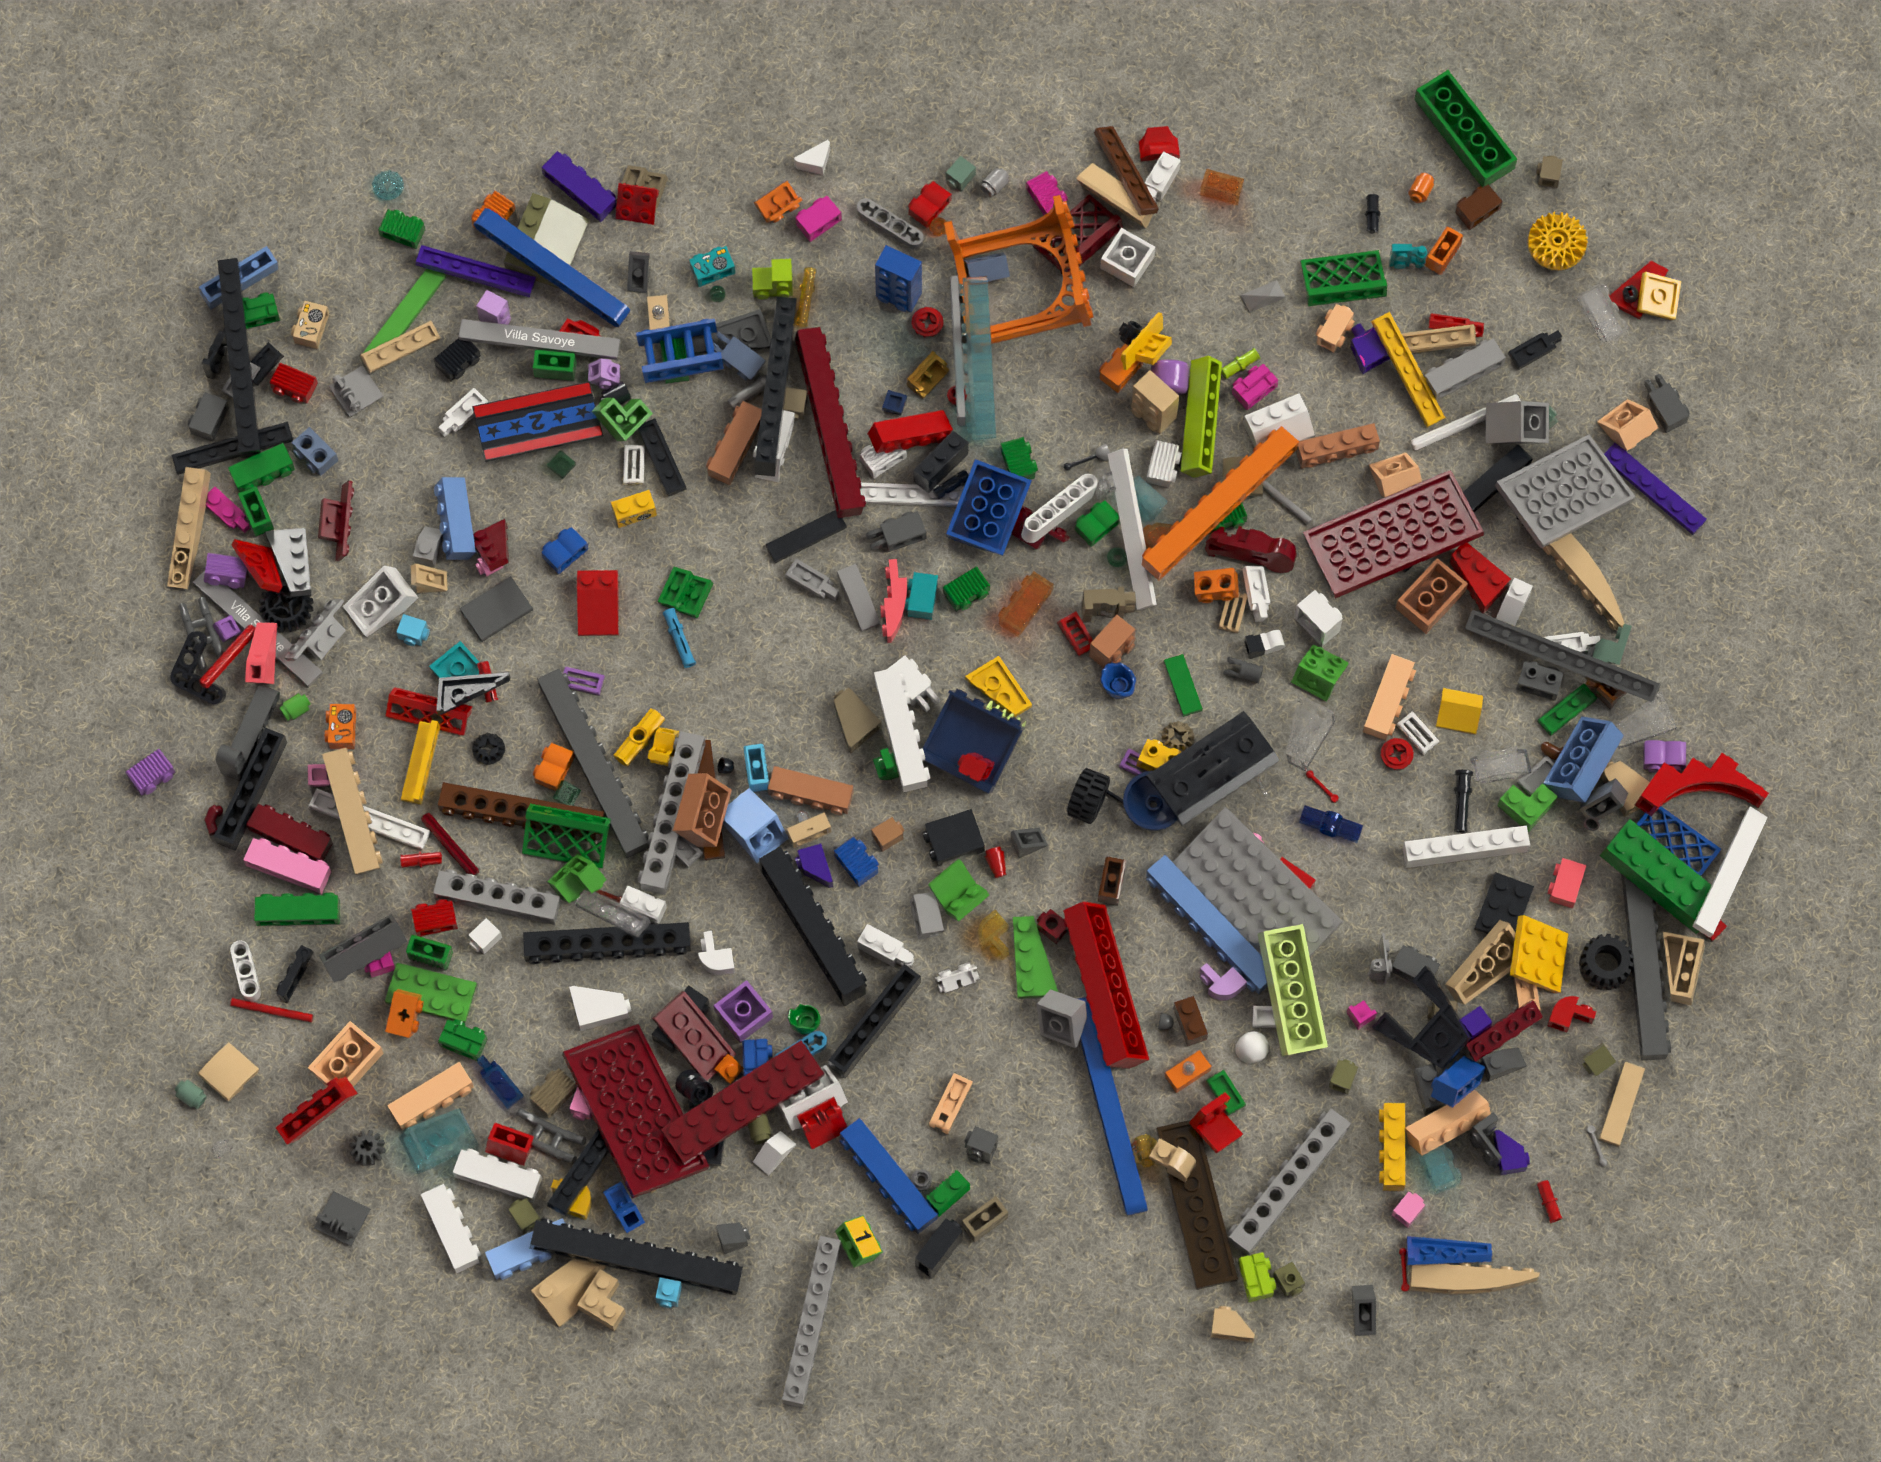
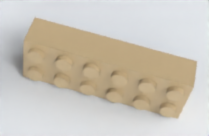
M342 748L322 754L354 872L356 875L380 869L379 864H382L383 861L380 851H376L374 844H377L375 832H370L368 824H372L369 811H365L363 804H367L364 792H359L358 784H361L358 771L354 772L352 767L353 764H356L353 752H348L347 748Z

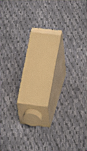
M1613 761L1609 762L1600 777L1605 784L1616 778L1628 792L1625 804L1620 808L1623 816L1626 817L1640 810L1635 806V803L1650 782L1621 761L1616 763Z

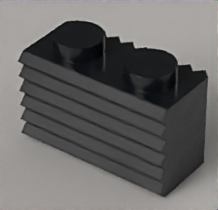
M458 337L449 347L434 358V363L452 381L454 378L459 379L465 373L464 370L467 367H472L479 362L480 350L471 341L459 340Z

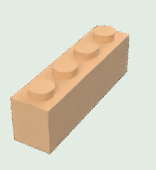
M1393 654L1391 655L1366 720L1363 733L1385 741L1388 735L1392 736L1396 726L1393 723L1394 718H1399L1403 708L1400 705L1401 699L1406 700L1410 689L1406 687L1408 681H1413L1416 670L1413 669L1415 662Z
M458 1062L387 1106L401 1130H410L422 1118L428 1119L432 1117L440 1107L446 1108L454 1102L455 1098L468 1095L474 1086L461 1063Z
M1473 1090L1453 1108L1446 1105L1405 1127L1408 1143L1421 1156L1472 1129L1474 1125L1491 1114L1489 1102L1476 1090Z

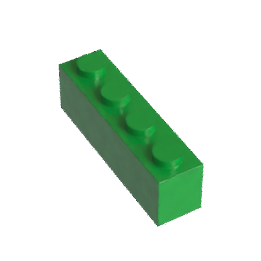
M329 892L314 896L312 893H303L302 896H294L289 893L281 894V896L261 894L260 897H255L254 921L257 926L340 924V900L338 895Z

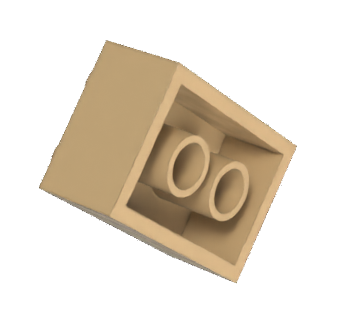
M1149 370L1133 386L1131 409L1137 418H1142L1147 422L1146 425L1150 430L1161 434L1177 418L1179 395Z

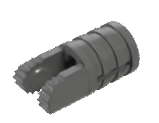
M1232 657L1227 658V662L1230 664L1240 665L1241 670L1238 673L1230 669H1224L1223 674L1254 681L1259 684L1263 666L1247 663V661Z

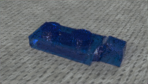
M484 1055L477 1059V1063L482 1068L479 1072L482 1079L507 1109L524 1097L499 1064L495 1061L490 1063Z

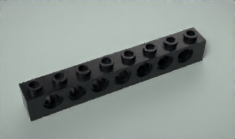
M689 922L523 932L525 962L530 964H540L545 960H550L551 963L562 962V959H571L573 962L582 961L583 958L602 960L604 957L612 956L613 959H622L626 955L642 958L645 957V954H653L660 957L665 956L666 953L685 955L687 952H691ZM667 937H673L675 939V941L671 944H667L664 942L665 938ZM646 938H652L654 940V942L651 945H645L643 943V941ZM626 939L633 940L631 946H624L622 943ZM609 940L613 942L612 946L608 948L602 946L604 941ZM584 942L592 943V946L588 949L581 947ZM564 943L571 944L568 950H562L560 947ZM544 944H548L551 946L550 949L545 952L541 951L540 947Z

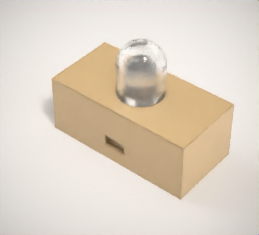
M667 295L647 297L650 330L670 327Z
M800 810L796 815L799 823L787 828V835L793 848L831 833V826L825 813L810 818L804 810Z

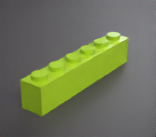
M1211 356L1191 360L1181 472L1193 478L1212 474L1222 362Z

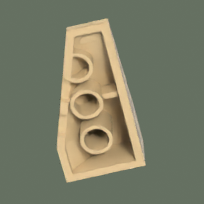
M572 1259L531 1290L532 1295L560 1327L579 1310L578 1302L599 1269L604 1271L606 1266Z

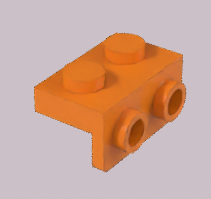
M785 181L755 201L754 204L766 222L773 221L776 223L784 217V212L787 210L792 212L800 206L798 203L802 201V198L798 197L789 182Z

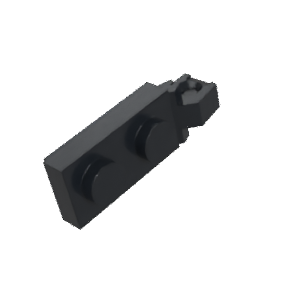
M1559 330L1550 335L1547 332L1544 334L1542 332L1510 350L1508 355L1518 370L1552 352L1556 348L1555 344L1562 341L1563 336Z
M303 945L296 951L294 963L288 966L285 979L278 984L276 989L277 996L285 1003L289 1002L314 953Z

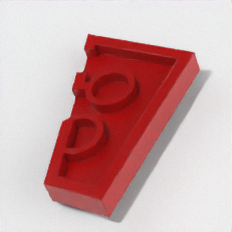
M1650 261L1605 299V302L1640 320L1644 313L1637 311L1639 297L1635 302L1628 303L1623 299V289L1633 285L1637 288L1638 293H1640L1642 273L1648 272L1665 277L1668 269ZM1628 291L1629 296H1633L1632 291Z
M234 539L231 546L260 588L279 593L282 584L271 548Z

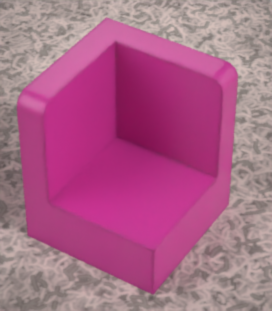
M1364 1000L1354 1007L1352 1005L1349 1006L1346 1012L1358 1030L1373 1021L1377 1015L1375 1009L1371 1011Z

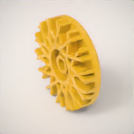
M1555 212L1552 215L1548 213L1547 216L1543 217L1542 215L1540 219L1536 220L1535 224H1532L1527 241L1528 249L1533 259L1541 266L1551 270H1565L1581 261L1586 252L1588 236L1586 237L1584 226H1581L1579 219L1575 220L1574 216L1570 218L1568 213L1563 215V212L1560 215H1556Z

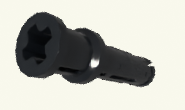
M1461 769L1455 771L1457 779L1456 787H1454L1456 794L1454 832L1466 833L1473 771Z

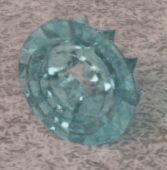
M390 169L384 172L381 171L374 178L372 183L373 191L381 199H395L404 189L403 178L398 172H393ZM389 178L393 185H390L387 191L384 184Z

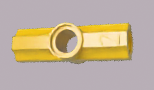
M650 708L638 725L631 729L630 735L613 755L614 758L622 765L628 767L638 753L648 745L649 739L665 721V718L658 711ZM641 734L644 736V739L637 741L634 737Z

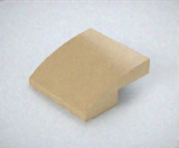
M227 1043L200 1070L198 1076L224 1099L229 1101L258 1073L259 1068L232 1044Z

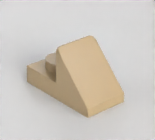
M415 563L411 565V585L417 586V593L448 591L447 572Z

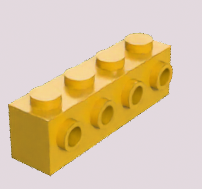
M1147 739L1136 766L1146 771H1154L1180 754L1181 751L1176 748L1170 749L1165 747L1158 740Z
M1384 1103L1383 1109H1379V1122H1383V1130H1379V1142H1383V1150H1379V1163H1383V1171H1379V1183H1383V1191H1404L1405 1103Z

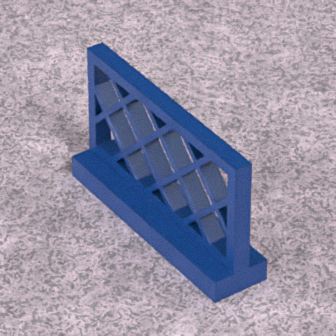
M1663 807L1657 810L1661 814L1662 820H1652V817L1645 813L1637 825H1649L1651 831L1649 835L1654 839L1666 837L1668 846L1664 847L1673 854V850L1683 849L1685 858L1679 859L1686 862L1685 864L1690 868V862L1700 861L1701 870L1699 872L1695 871L1700 876L1703 875L1720 853L1721 848ZM1663 824L1665 833L1655 834L1653 825ZM1667 824H1676L1679 832H1669ZM1680 836L1682 845L1672 846L1670 837ZM1684 836H1693L1696 844H1686ZM1708 847L1714 853L1712 856H1703L1701 848ZM1697 848L1699 857L1689 858L1687 849Z

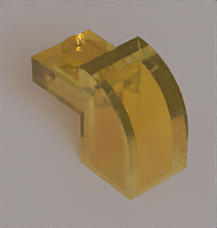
M996 910L987 915L980 923L978 941L982 950L990 945L989 950L996 958L1000 957L1004 960L1009 956V949L999 937L1008 931L1009 924Z

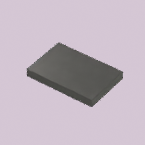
M510 576L462 606L460 611L483 642L533 611V607Z

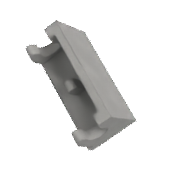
M933 892L913 895L909 902L918 940L939 936L938 933H942L944 928L937 898Z

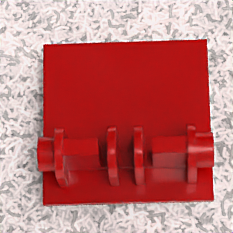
M618 183L615 219L654 225L659 190Z
M835 1097L797 1116L812 1150L840 1136V1132L847 1128L842 1115L843 1112L840 1106H838Z

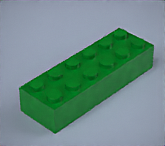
M1449 70L1416 89L1414 100L1482 188L1487 184H1492L1515 169L1517 163L1516 156Z
M1629 819L1599 856L1692 932L1697 934L1700 931L1692 926L1712 885Z

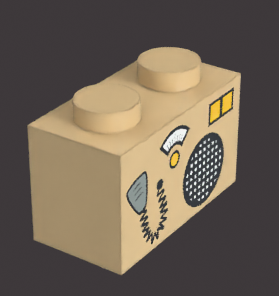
M304 301L303 307L298 309L297 318L299 319L297 325L294 324L291 331L295 344L318 349L329 317L328 306Z

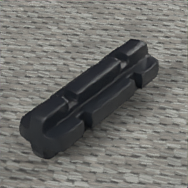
M962 470L957 473L958 476L954 475L942 483V486L939 485L934 488V495L941 499L945 496V493L948 494L961 486V483L964 484L969 474Z

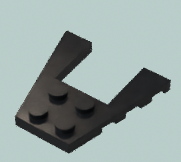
M1424 966L1412 982L1440 1010L1415 1038L1387 1012H1384L1372 1028L1403 1045L1405 1048L1412 1050L1436 1066L1445 1069L1471 1039V1036L1428 966Z

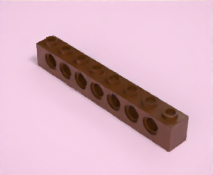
M445 782L442 784L438 801L439 811L447 816L458 814L468 820L480 818L486 823L492 824L496 821L501 822L502 825L507 827L518 825L522 826L523 829L526 826V814L518 817L516 813L519 810L527 811L530 803L605 817L604 811ZM459 799L466 800V803L464 805H456V802ZM479 803L486 804L483 809H477L476 805ZM500 806L506 808L503 813H497L496 809ZM531 821L533 830H541L543 828L539 822ZM553 825L550 827L553 834L555 832H563L560 826ZM573 829L570 831L573 837L583 836L582 832L579 829ZM594 832L590 837L593 841L600 840L601 834Z

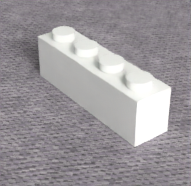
M461 1149L453 1170L455 1178L520 1199L527 1198L528 1201L533 1203L542 1181L541 1175L535 1169L518 1168L519 1165L510 1161L503 1163L492 1155L484 1157L473 1149H467V1151Z
M442 1184L422 1193L421 1197L456 1274L480 1263L478 1257L481 1256L476 1244L472 1245L469 1240L472 1234L467 1225L464 1227L462 1225L461 1219L464 1218L459 1207L455 1208L452 1203L455 1197L451 1188L446 1190L445 1185Z

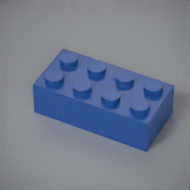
M886 245L875 264L876 297H878V300L886 304L889 302L900 311L912 312L922 294V261Z

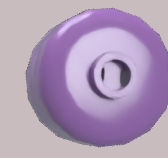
M1158 360L1154 365H1151V371L1176 394L1183 395L1188 391L1189 366L1186 362Z

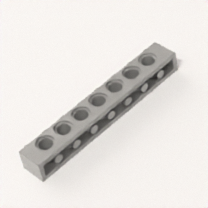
M680 731L679 738L676 737L674 740L673 749L675 754L674 757L671 756L669 759V776L665 775L663 782L665 791L664 794H660L658 801L660 810L659 813H655L653 819L655 829L654 832L649 834L648 844H650L649 851L644 853V870H640L638 875L641 890L666 895L681 838L679 834L673 831L688 774H698L706 744L704 736ZM684 753L691 754V756L687 759L681 757V755ZM681 771L686 773V775L681 778L676 776V774ZM675 790L681 792V794L676 797L671 795V793ZM670 809L676 811V813L671 816L666 814V812ZM665 828L671 830V832L666 835L661 833V831ZM660 847L666 849V851L661 854L656 852V850ZM655 866L661 868L657 873H653L650 870Z
M1332 1108L1328 1113L1324 1111L1317 1120L1319 1122L1317 1127L1309 1129L1304 1136L1306 1138L1305 1142L1302 1145L1298 1143L1292 1151L1294 1156L1290 1161L1286 1159L1279 1168L1281 1172L1278 1176L1275 1177L1273 1175L1267 1182V1190L1264 1193L1259 1192L1253 1200L1255 1205L1251 1209L1247 1208L1240 1217L1243 1219L1240 1224H1234L1229 1230V1243L1246 1256L1251 1254L1350 1129L1351 1123ZM1328 1129L1332 1135L1324 1137L1320 1131ZM1315 1145L1319 1151L1311 1153L1308 1150V1146ZM1303 1161L1306 1164V1168L1298 1169L1295 1163ZM1290 1177L1294 1183L1292 1185H1285L1282 1179ZM1277 1193L1281 1199L1279 1201H1272L1269 1195ZM1264 1209L1267 1211L1268 1216L1264 1218L1259 1217L1257 1211ZM1251 1225L1255 1228V1232L1248 1234L1245 1232L1244 1227Z
M824 1236L819 1238L782 1397L784 1405L804 1408L841 1248V1240Z

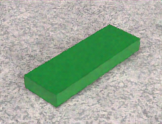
M1181 654L1165 659L1164 665L1182 716L1185 717L1201 712L1203 708L1184 655Z
M1583 683L1539 718L1537 722L1552 736L1594 703L1597 697Z

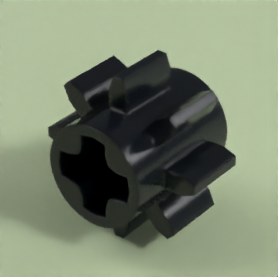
M1129 321L1128 324L1123 322L1119 328L1120 340L1130 345L1132 340L1140 334L1142 326L1135 321Z

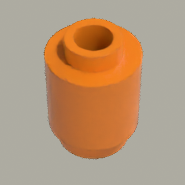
M1421 173L1416 177L1408 192L1412 201L1421 203L1427 200L1434 187V178L1431 175Z

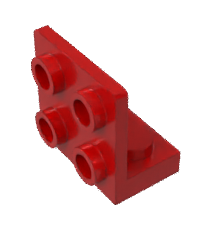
M1226 1092L1201 1108L1189 1122L1215 1153H1219L1243 1135L1239 1128L1224 1113L1227 1109L1226 1103L1231 1099Z

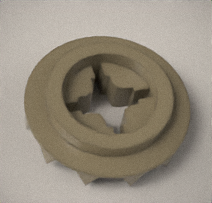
M1180 721L1170 722L1162 732L1163 745L1183 752L1194 743L1193 729L1187 723ZM1174 730L1178 734H1184L1181 738L1182 743L1178 739H1172L1175 737Z

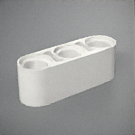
M236 941L231 945L230 951L239 988L246 1001L255 1002L260 998L261 990L252 953L246 942ZM239 949H246L245 954L242 956L236 955V952ZM244 968L251 969L247 975H242L241 971ZM250 987L256 988L253 994L245 993Z

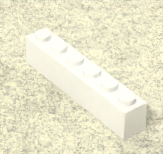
M898 667L874 672V680L903 792L927 787V780L930 779L928 767L924 768L922 761L925 760L923 748L919 749L917 742L920 741L918 729L914 730L912 724L915 722L913 710L909 711L907 705L911 702L908 691L904 692L903 685H906L904 674L899 673Z
M1526 825L1405 841L1403 854L1405 866L1410 868L1528 852L1530 841Z

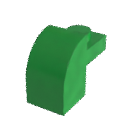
M888 748L880 750V757L873 759L879 779L892 780L898 778L899 773L894 754L889 753Z

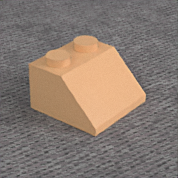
M1629 399L1597 421L1612 441L1627 451L1634 448L1637 443L1649 437L1652 432L1658 429L1650 409Z
M1407 453L1369 465L1375 483L1383 498L1422 482L1419 466Z

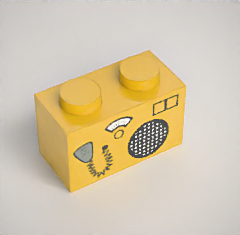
M650 490L611 502L618 528L657 516Z

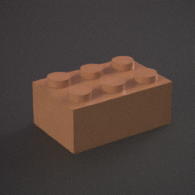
M1437 558L1397 600L1395 609L1427 634L1466 592L1468 583Z
M707 773L688 774L673 831L697 847H717L732 790Z

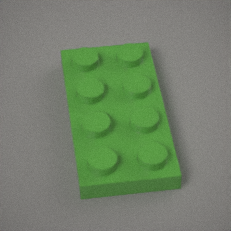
M396 963L385 1003H392L394 991L397 989L422 995L421 1001H424L423 1013L450 1020L458 1019L466 1023L477 983Z

